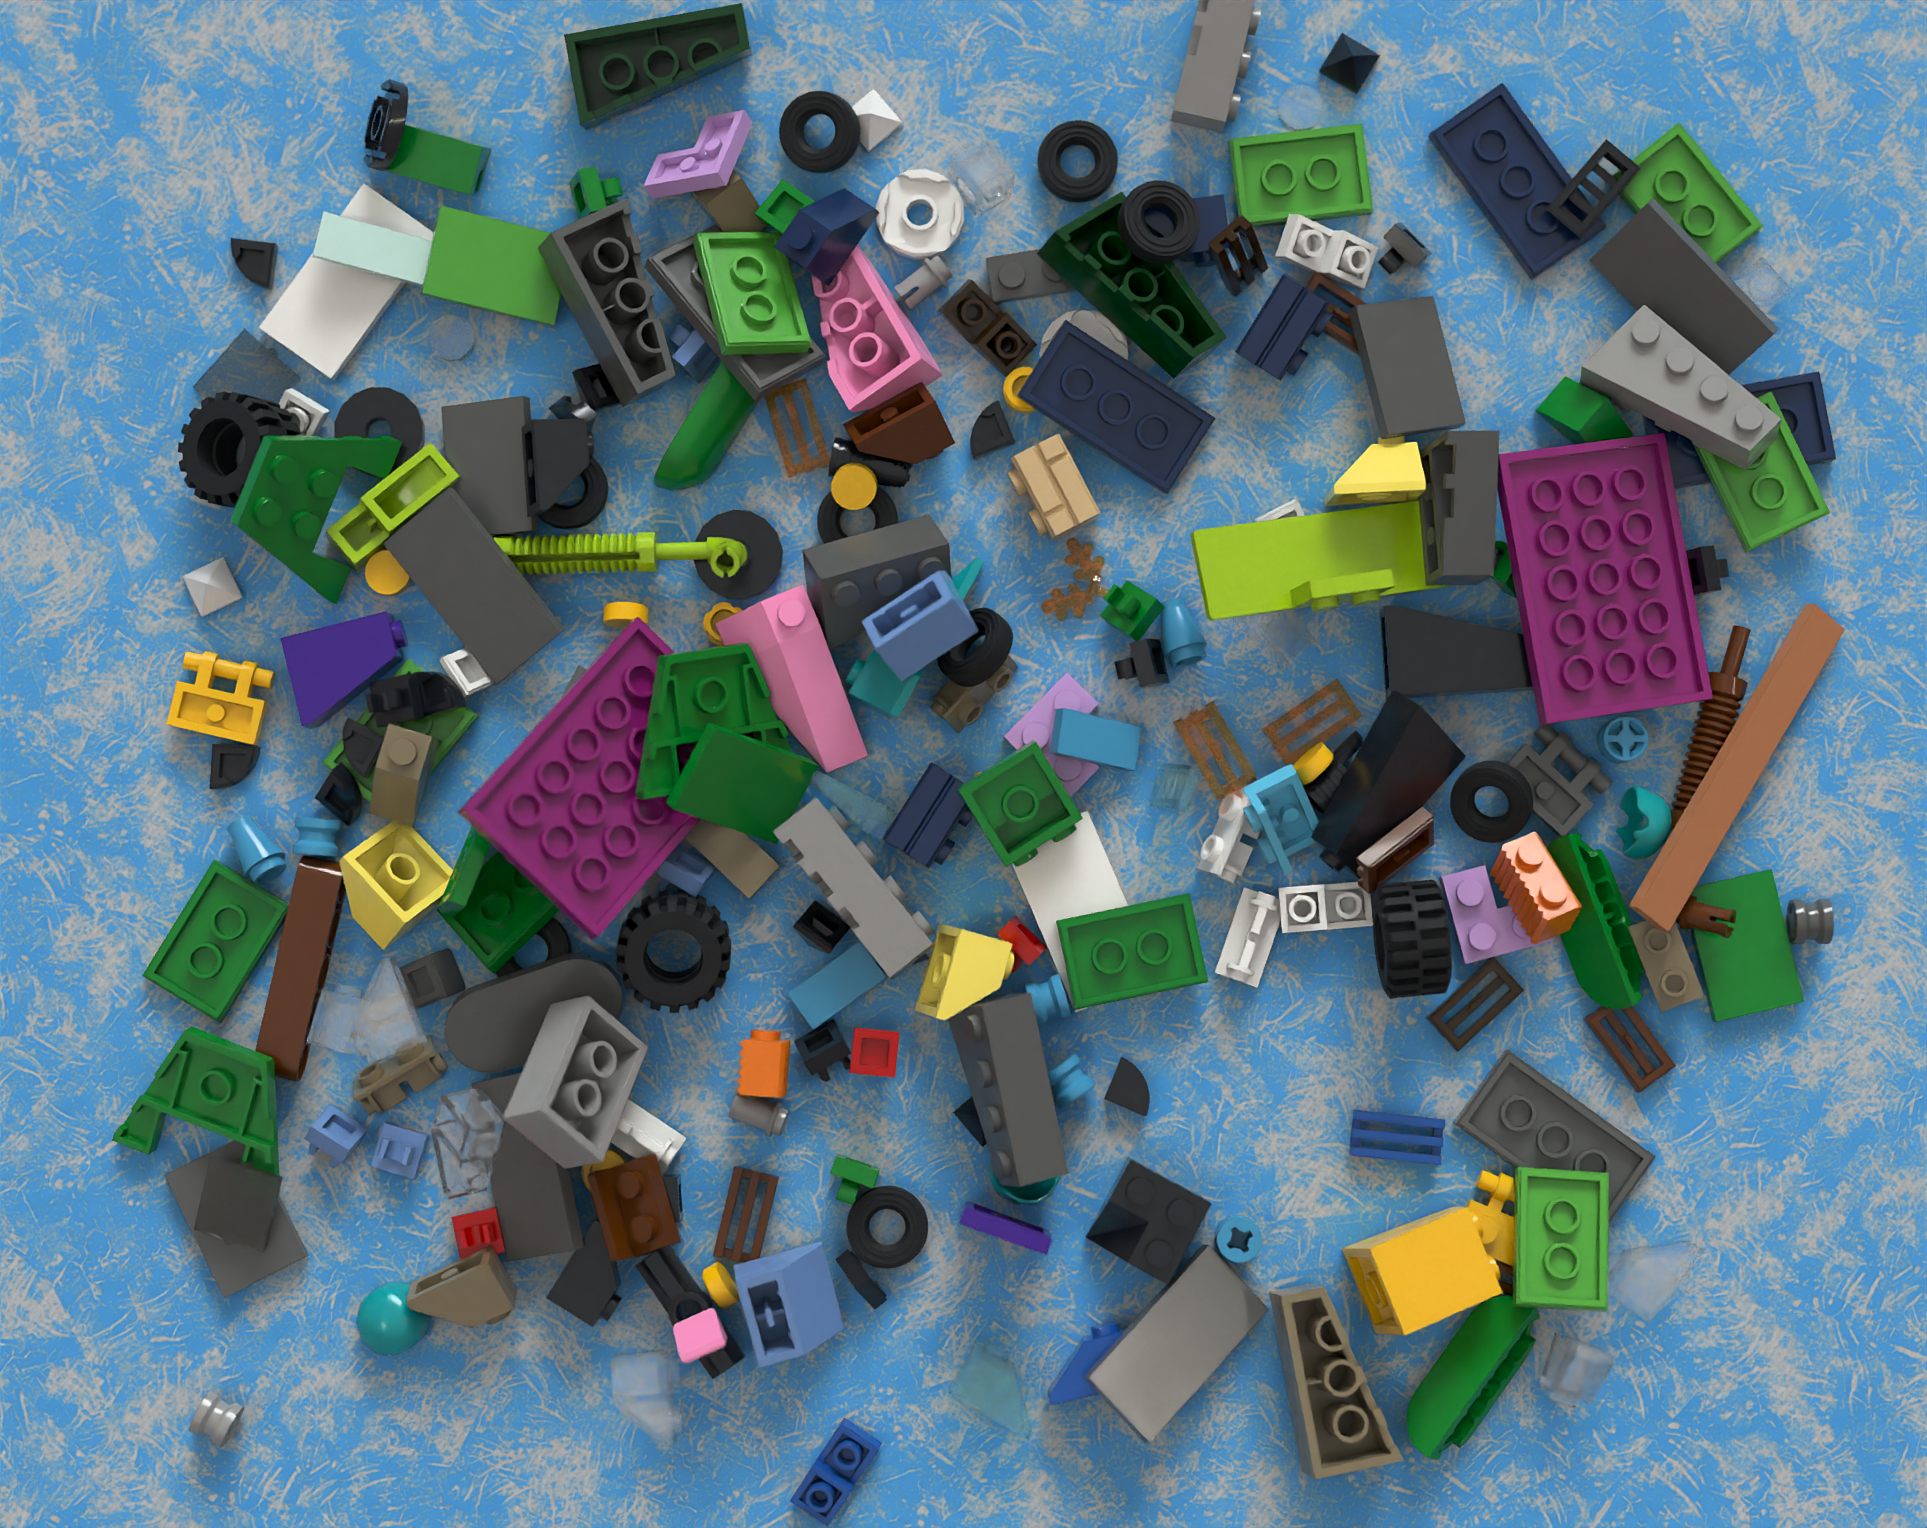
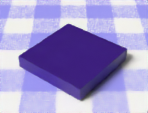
M969 1201L965 1202L959 1224L1044 1255L1048 1254L1052 1242L1049 1230Z

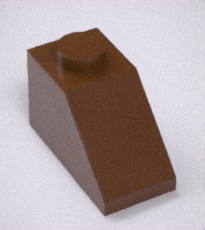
M922 382L843 424L858 451L912 464L934 458L941 454L945 448L955 444L936 401Z

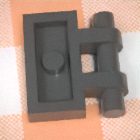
M1549 724L1541 725L1533 733L1546 745L1541 753L1538 754L1526 743L1506 764L1516 768L1528 781L1533 794L1532 813L1559 837H1563L1594 805L1581 793L1584 787L1589 784L1601 795L1613 781L1600 770L1602 768L1601 764L1593 757L1588 760L1570 743L1572 738L1563 730L1557 732ZM1557 756L1576 772L1570 781L1550 765Z

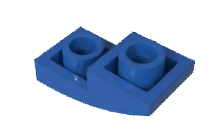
M843 1418L791 1497L790 1502L828 1527L882 1443L846 1418Z

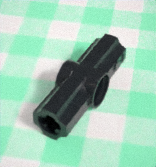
M672 1246L655 1251L635 1265L668 1313L672 1326L684 1320L679 1314V1304L685 1299L696 1300L701 1305L703 1311L713 1308L710 1297L699 1288ZM720 1317L719 1319L727 1335L725 1346L698 1358L712 1379L733 1367L746 1356Z

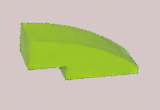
M430 442L360 498L361 503L326 529L327 539L357 572L367 564L372 555L386 548L383 543L445 490L451 488L460 479V476Z

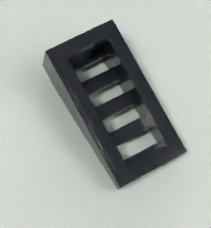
M1606 139L1546 210L1581 239L1639 173L1641 168ZM1604 158L1623 173L1619 180L1599 165ZM1592 171L1612 187L1607 194L1587 179ZM1580 185L1600 201L1595 208L1574 192ZM1567 199L1571 200L1588 215L1583 222L1562 206Z

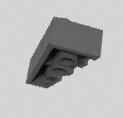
M628 197L551 232L537 248L622 407L661 389L676 376L661 319H657L652 297L654 293L650 279H646L640 257L642 249L638 234L634 235L629 216L632 212Z
M1031 993L989 995L948 1018L991 1154V1166L1000 1185L1021 1187L1068 1174Z

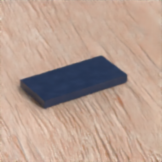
M1503 83L1429 134L1428 138L1531 281L1607 227L1599 217L1580 239L1546 210L1572 178ZM1577 188L1574 192L1589 203L1581 190ZM1569 199L1562 205L1581 222L1588 216Z
M1064 320L1016 395L1017 398L1164 494H1168L1216 419L1067 320Z
M1819 371L1741 385L1756 398L1772 392L1807 466L1830 462L1836 459ZM1642 415L1646 435L1665 433L1675 489L1711 483L1691 439L1673 430L1668 432L1654 425V420Z

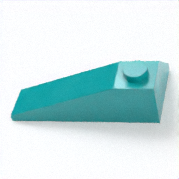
M979 558L974 559L952 579L962 600L966 597L984 564V561ZM874 650L866 662L858 658L845 680L846 683L852 685L848 696L895 721L927 665L901 681L880 654Z

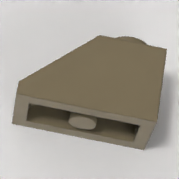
M388 724L375 766L370 814L414 827L441 740Z
M491 1245L411 1282L406 1303L411 1310L474 1328L485 1322L491 1325L506 1318L511 1313V1310L514 1309L517 1289Z

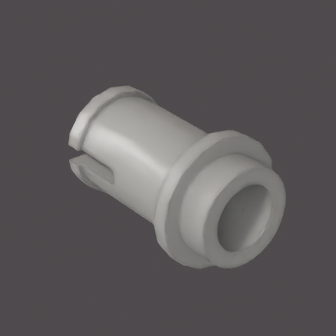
M937 255L931 260L926 257L924 259L925 265L899 285L894 286L900 297L917 286V290L904 299V302L911 310L943 285L944 288L949 286L947 281L953 275Z
M737 1093L729 1112V1118L737 1119L766 1130V1136L771 1137L772 1134L780 1136L787 1123L790 1110L782 1108L783 1103L777 1102L774 1105L753 1096Z

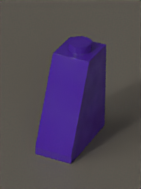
M385 611L280 638L301 725L309 729L320 727L369 688V683L379 680L404 660L402 647L408 646V641L401 620L395 621L394 616Z

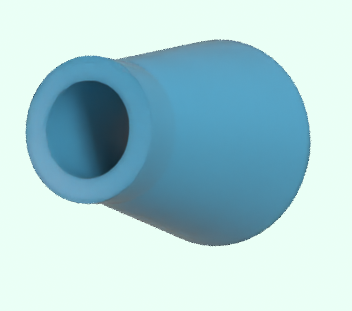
M1178 597L1162 602L1161 604L1164 606V609L1160 615L1164 657L1170 659L1171 665L1174 668L1188 666L1206 658L1204 648L1207 646V642L1188 611L1184 598Z
M250 815L240 817L228 826L227 830L232 837L244 876L251 878L255 885H261L273 880L286 869L287 866L283 861L285 853L260 829Z

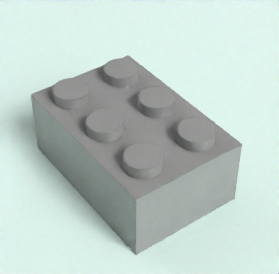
M590 996L551 1004L503 1119L564 1169L603 1162L648 1046Z

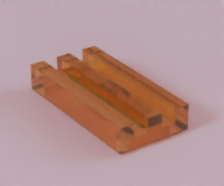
M802 379L785 384L765 395L788 478L795 477L797 474L804 472H813L818 468L829 467L830 459L807 380ZM801 391L819 453V458L812 460L792 393ZM780 396L784 397L802 463L795 465L775 398Z
M1336 679L1263 728L1262 732L1268 737L1273 748L1279 753L1282 761L1287 766L1297 761L1316 744L1326 741L1360 718L1362 714L1338 679ZM1335 692L1339 698L1337 701L1280 739L1276 733L1278 729ZM1341 708H1346L1349 713L1347 716L1294 752H1289L1286 747L1289 743Z
M1213 701L1207 703L1201 711L1198 712L1196 709L1189 713V717L1182 720L1180 718L1173 722L1176 731L1217 801L1257 780L1255 772ZM1211 718L1243 776L1239 778L1235 776L1204 721ZM1196 726L1228 784L1220 786L1188 731L1189 729Z

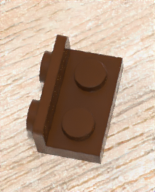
M656 1154L646 1155L609 1169L594 1171L587 1175L591 1189V1198L595 1204L603 1232V1241L612 1262L640 1257L681 1242Z

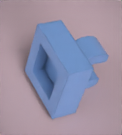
M678 325L668 337L678 349L672 358L698 384L720 360L696 329L690 333L684 327Z
M678 844L664 860L657 872L663 878L659 882L658 891L666 890L672 883L687 892L688 897H696L710 881L716 867Z
M330 1105L310 1126L304 1139L310 1142L309 1153L314 1156L321 1149L332 1156L329 1166L335 1168L340 1162L343 1163L358 1147L369 1128Z
M384 1122L370 1166L413 1180L416 1179L430 1135Z

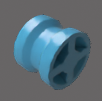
M1623 716L1610 720L1602 726L1598 732L1597 744L1603 757L1611 762L1624 763L1635 760L1644 753L1649 737L1647 729L1642 722L1634 717Z
M296 817L295 827L299 830V839L293 844V854L339 857V847L335 844L336 834L341 830L342 821Z
M1059 974L1050 976L1046 983L1038 985L1030 982L1024 984L1026 993H1031L1038 1027L1046 1025L1048 1019L1058 1016L1061 1019L1072 1017Z
M1076 1054L1068 1057L1048 1071L1050 1087L1055 1094L1054 1102L1059 1109L1078 1098L1096 1084L1091 1076L1084 1075L1080 1069L1081 1061Z
M1243 1215L1228 1216L1217 1226L1215 1243L1217 1249L1228 1260L1238 1263L1250 1261L1258 1255L1262 1247L1263 1237L1260 1228L1251 1219Z

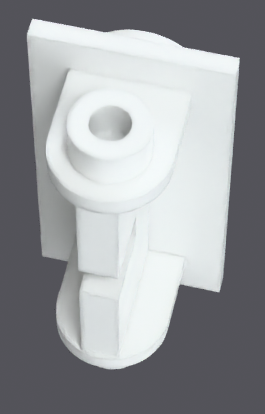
M1232 786L1230 793L1222 800L1218 811L1219 819L1212 835L1205 840L1202 846L1201 861L1198 865V869L1216 874L1217 877L1234 883L1237 876L1242 877L1244 868L1253 850V847L1240 842L1242 835L1245 834L1253 839H1257L1260 831L1254 833L1244 814L1243 808L1250 804L1242 788Z
M1243 888L1214 973L1258 988L1281 921L1279 899L1263 892Z
M627 1099L611 1143L635 1159L656 1154L660 1171L663 1175L687 1138Z

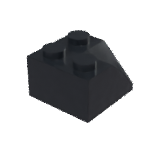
M1128 1157L1085 1237L1134 1267L1169 1284L1212 1203L1206 1198Z

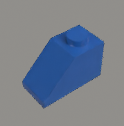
M1118 1322L1104 1323L1091 1327L1092 1334L1081 1338L1049 1387L1050 1405L1099 1395L1083 1376L1127 1327L1119 1329Z

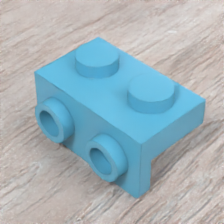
M1289 764L1242 788L1250 804L1243 808L1244 814L1254 833L1261 830L1264 835L1263 838L1257 840L1258 845L1268 864L1270 865L1277 861L1284 875L1293 872L1287 857L1315 843L1311 835L1319 823L1298 773L1293 765Z

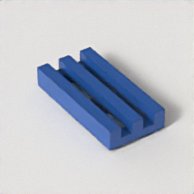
M1353 1109L1349 1155L1441 1165V1147H1443L1444 1138L1442 1137L1443 1129H1445V1120ZM1362 1120L1432 1127L1433 1133L1432 1136L1361 1129ZM1360 1138L1431 1146V1153L1424 1154L1359 1147Z

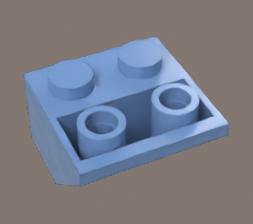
M946 571L935 572L862 621L875 650L901 681L978 632L960 594Z
M822 1241L733 1265L736 1285L759 1368L804 1356L845 1329Z

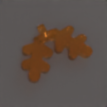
M1068 539L1066 545L1071 555L1065 557V562L1068 566L1080 565L1082 568L1074 572L1075 580H1090L1087 591L1082 592L1077 584L1071 583L1068 586V590L1072 595L1065 596L1060 589L1054 588L1051 592L1054 599L1045 600L1041 604V609L1044 613L1051 614L1056 612L1057 619L1064 621L1068 610L1074 608L1073 614L1079 619L1084 616L1086 604H1092L1096 595L1104 598L1108 593V589L1100 587L1103 577L1099 573L1105 564V560L1102 556H1096L1093 562L1090 560L1094 551V546L1090 542L1085 543L1082 547L1077 539Z

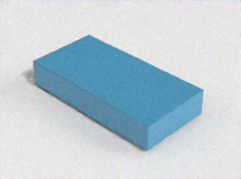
M1066 708L1056 709L1049 753L1123 771H1135L1142 726Z
M859 941L787 992V994L812 1030H814L887 977L866 947Z

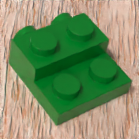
M1032 740L957 788L1005 867L1012 863L1016 867L1027 863L1039 853L1036 849L1050 839L1053 842L1065 839L1076 831L1075 823L1083 819L1035 740Z

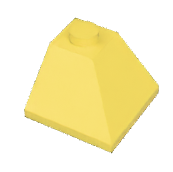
M1405 436L1387 439L1377 438L1378 444H1371L1333 485L1324 497L1325 506L1416 501L1426 490V480L1417 442H1405Z
M397 821L390 822L344 855L339 861L352 917L383 950L411 930L440 903L453 872L448 864L412 826Z
M939 924L933 942L935 946L930 953L915 1011L946 1020L1001 987L1002 980H1006L1009 977L1013 968L1014 954L1010 953L1013 943Z

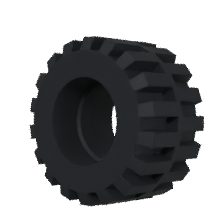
M236 392L216 393L215 398L207 397L202 400V408H194L189 414L191 421L189 425L184 424L181 433L184 434L183 443L178 442V452L183 455V459L179 461L180 471L187 472L184 481L189 488L195 489L194 494L197 497L208 500V503L235 508L263 437L298 436L300 429L298 424L290 422L293 416L288 410L281 409L280 404ZM244 437L245 452L240 465L237 467V448Z
M1435 880L1378 885L1372 903L1373 936L1379 978L1387 996L1392 999L1445 994L1452 974L1451 939L1446 905Z
M669 890L659 891L657 898L652 899L650 895L641 900V905L638 908L633 907L630 910L625 923H622L616 949V966L618 973L621 972L623 975L622 983L626 990L630 988L634 990L633 998L640 1003L644 999L650 1001V1008L660 1011L661 1005L670 1007L669 1013H679L680 1006L687 1005L690 1011L699 1007L700 1000L704 999L708 1002L715 996V989L717 987L722 988L726 981V973L729 971L731 962L729 927L726 921L721 920V912L714 905L710 908L706 905V898L697 895L696 899L688 897V893L684 890H679L678 895H669ZM670 929L687 932L699 943L701 957L694 966L680 972L663 970L656 966L648 956L647 945L650 939L656 934Z

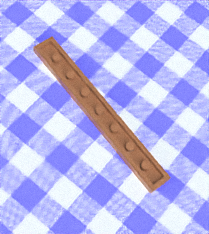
M1805 604L1629 904L1630 908L1660 931H1670L1845 631L1842 626L1816 604Z

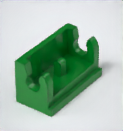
M405 124L394 160L385 171L473 195L474 190L479 191L491 148Z

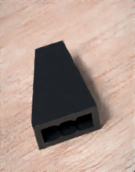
M1395 605L1384 606L1379 610L1386 700L1394 690L1407 698L1533 690L1523 634Z
M1396 690L1388 696L1311 835V838L1323 849V852L1319 855L1320 859L1338 874L1343 869H1346L1360 879L1361 877L1357 874V868L1360 867L1357 864V857L1423 807L1466 757L1422 706Z

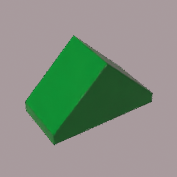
M1566 376L1535 410L1536 413L1574 445L1630 438L1633 436V433L1607 397Z

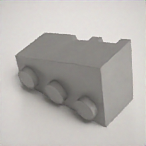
M1199 0L1171 121L1223 133L1226 120L1235 122L1241 95L1233 93L1237 77L1245 79L1251 52L1243 50L1247 34L1255 36L1261 9L1253 8L1255 0Z

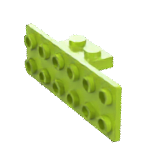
M1419 500L1200 529L1190 534L1206 616L1209 621L1311 607L1312 612H1323L1338 608L1339 603L1352 601L1354 607L1379 602L1380 597L1451 586L1426 585Z

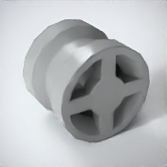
M211 1390L198 1407L188 1430L195 1435L204 1433L211 1437L214 1445L222 1448L236 1428L243 1414L244 1407L238 1403L228 1404L222 1401L220 1394Z

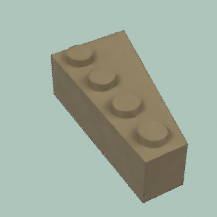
M1309 1283L1270 1291V1301L1302 1472L1313 1479H1320L1404 1461L1386 1427L1387 1423L1381 1409L1377 1406L1367 1385L1368 1381L1363 1369L1353 1354L1349 1345L1350 1341L1326 1288Z

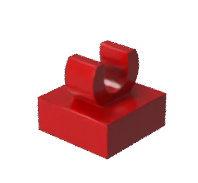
M1016 915L997 933L1001 938L999 940L1013 943L1011 951L1014 954V964L1011 973L1017 971L1023 961L1029 966L1047 948Z
M854 1027L849 1073L895 1078L900 1032Z
M496 1207L451 1217L460 1259L491 1245L496 1254L506 1252Z

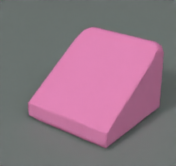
M713 1308L700 1312L673 1326L682 1363L685 1362L687 1364L724 1347L727 1340L725 1330L716 1310Z

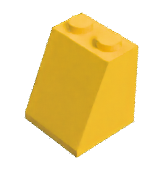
M1467 1206L1450 1207L1342 1248L1375 1333L1405 1336L1502 1293L1498 1284L1501 1278L1499 1268L1492 1256L1486 1254L1480 1239L1483 1237L1482 1226L1477 1216L1473 1212H1469Z

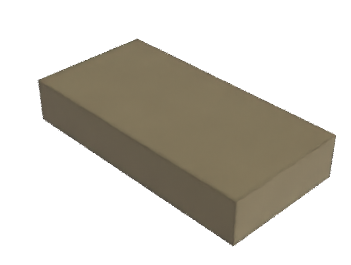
M700 819L684 837L749 899L781 867L747 834Z

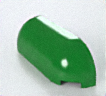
M723 362L717 368L665 452L654 476L653 482L656 486L673 491L688 489L706 482L714 474L760 399L755 401Z
M1580 834L1565 835L1550 843L1547 850L1582 905L1578 916L1575 918L1576 920L1573 922L1574 924L1571 926L1572 928L1560 934L1575 976L1584 992L1596 1003L1610 1009L1632 1007L1642 999L1643 995L1639 993L1640 974L1646 972L1628 928L1632 925L1615 877L1601 849L1593 851L1581 840L1582 835Z
M1499 1296L1481 1303L1467 1317L1413 1394L1408 1406L1406 1424L1409 1437L1414 1446L1427 1458L1439 1460L1441 1458V1451L1447 1449L1452 1444L1459 1448L1462 1447L1475 1432L1523 1364L1536 1342V1339L1530 1336L1533 1322L1540 1318L1536 1308L1513 1306V1296Z

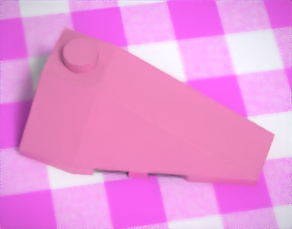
M857 244L829 286L811 275L814 294L819 299L823 322L820 323L822 337L826 339L829 361H827L829 376L849 411L855 413L872 409L920 382L926 387L943 375L922 338L859 244Z
M803 584L756 603L715 624L723 645L749 644L771 696L768 698L775 714L783 721L795 739L825 773L868 756L823 631Z

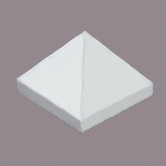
M874 89L852 107L860 124L859 142L868 152L902 125V121Z
M224 557L183 576L201 617L243 598Z
M466 647L439 660L445 674L457 684L464 698L495 684Z

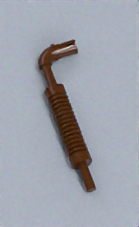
M1733 626L1720 673L1708 672L1713 699L1699 703V708L1702 710L1697 711L1696 715L1700 719H1695L1694 724L1698 727L1692 728V732L1695 735L1690 736V741L1693 743L1688 744L1687 748L1690 752L1685 753V757L1689 760L1683 761V765L1686 768L1681 769L1680 772L1684 776L1678 778L1681 784L1676 785V790L1679 793H1674L1673 796L1677 801L1671 803V806L1675 809L1670 810L1672 819L1670 831H1673L1730 734L1731 726H1734L1736 723L1733 718L1739 717V713L1736 710L1741 709V705L1738 702L1743 701L1748 685L1745 680L1738 678L1751 631L1748 628ZM1690 895L1675 922L1683 930L1688 931L1690 928L1720 935L1723 938H1729L1734 928L1728 927L1727 924L1716 922V920L1735 924L1736 911L1697 902V897Z

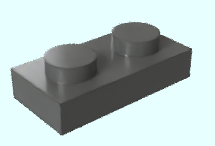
M1040 249L986 258L992 300L995 304L1077 290L1037 255Z

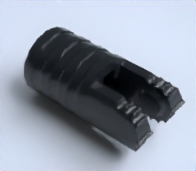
M835 437L828 476L834 477L840 467L855 462L869 467L875 474L878 485L900 488L904 487L907 481H909L910 475L908 471L913 467V464L860 452L852 440Z
M1357 731L1350 734L1332 752L1333 760L1330 765L1312 782L1303 785L1311 805L1322 814H1324L1347 772L1343 764L1359 750L1363 743V737Z

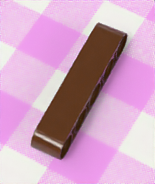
M306 855L302 856L296 871L255 1050L274 1058L275 1077L296 1082L301 1080L306 1068L346 893L340 863Z

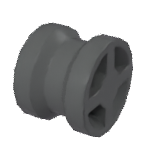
M1818 899L1814 904H1805L1802 900L1789 901L1786 920L1790 943L1803 944L1806 940H1815L1818 944H1830L1833 937L1834 916L1829 899Z

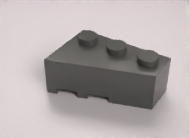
M1447 431L1419 451L1426 480V490L1418 497L1426 585H1477L1494 575L1497 563L1495 531L1499 431Z
M930 514L802 550L807 595L830 651L865 631L866 629L862 623L864 619L935 572L946 571L952 579L949 543Z

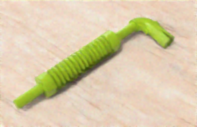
M638 532L636 536L634 533H628L627 536L625 533H620L619 537L616 533H612L610 537L608 533H603L602 537L598 533L594 534L593 537L591 534H586L585 537L582 534H577L576 538L574 534H569L568 538L565 534H561L559 538L557 535H552L551 538L549 535H543V538L540 535H535L534 539L531 535H527L525 539L523 536H518L517 540L514 536L494 537L496 543L522 575H525L526 572L528 575H533L534 571L536 575H541L542 572L545 575H550L551 571L553 575H558L559 571L562 574H567L568 570L570 574H575L576 571L579 574H584L585 570L587 574H592L593 570L595 573H601L602 570L604 573H609L610 570L613 573H618L619 569L621 573H626L627 569L632 573L635 572L636 568L638 572H658L660 561L707 559L715 574L724 577V574L728 573V577H731L747 559V550L742 543L722 537H708L707 542L659 543L657 532Z

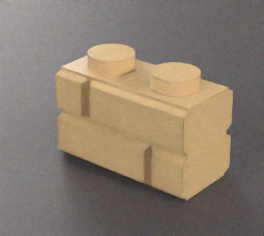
M1056 434L1011 458L1013 470L1007 472V475L1017 495L1020 497L1027 494L1034 507L1033 510L1028 512V515L1039 536L1047 533L1051 542H1054L1100 517L1101 513L1060 434Z

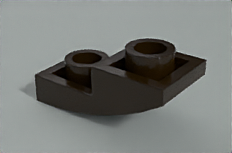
M968 279L938 310L946 321L1004 376H1007L1037 346L1034 340L1008 313L1002 312L973 280Z

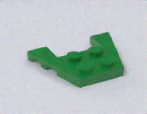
M264 436L230 521L269 554L289 568L297 577L305 581L319 595L329 602L337 604L352 567L342 561L313 552L347 467L351 466L385 479L391 472L402 442L390 436H379V438H362L360 436H343V438Z
M737 643L658 656L636 788L637 799L670 795L680 776L676 745L699 741L708 722L739 734L753 732L754 739L792 752L786 739L789 734L783 721L777 719L768 698L771 696L770 691L748 643Z
M194 1027L185 1030L154 1074L155 1078L143 1095L139 1096L131 1108L132 1112L124 1124L120 1125L114 1133L112 1141L149 1155L157 1150L166 1114L245 1144L246 1147L234 1188L270 1203L279 1198L280 1194L274 1058Z

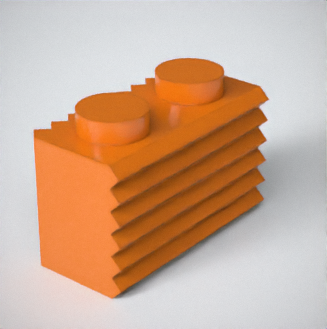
M1533 832L1502 845L1490 875L1495 877L1494 883L1500 884L1498 890L1504 892L1503 898L1509 899L1507 905L1513 907L1512 912L1518 914L1516 920L1521 921V927L1527 929L1525 935L1531 937L1530 942L1538 944L1570 930L1582 905L1538 833Z
M754 1029L751 1030L750 1038L744 1039L740 1043L743 1050L739 1052L742 1059L738 1063L742 1068L737 1072L742 1077L737 1080L741 1086L736 1090L740 1095L777 1098L787 1095L790 1040H780L781 1031Z

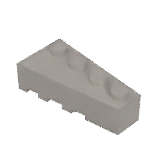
M1643 305L1581 368V385L1614 400L1615 405L1628 412L1632 409L1654 420V425L1668 432L1673 430L1693 440L1692 444L1744 470L1777 438L1782 419L1646 305Z
M815 797L776 828L773 833L782 844L788 847L798 864L812 881L819 886L826 899L844 921L849 924L854 934L893 980L935 946L929 939L935 931L919 911L911 916L901 904V901L907 896L891 875L883 881L874 870L873 866L879 860L862 840L857 845H854L844 832L851 825L836 806L833 805L827 810Z

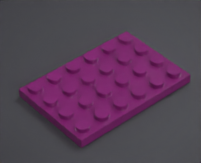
M1665 433L1499 454L1497 490L1539 725L1713 699Z
M639 617L633 619L458 811L465 820L591 939L599 937L700 820V818L672 809L666 803L669 795L649 799H637L636 797L658 656L675 653ZM753 732L742 734L754 739ZM698 741L676 745L679 775H681Z

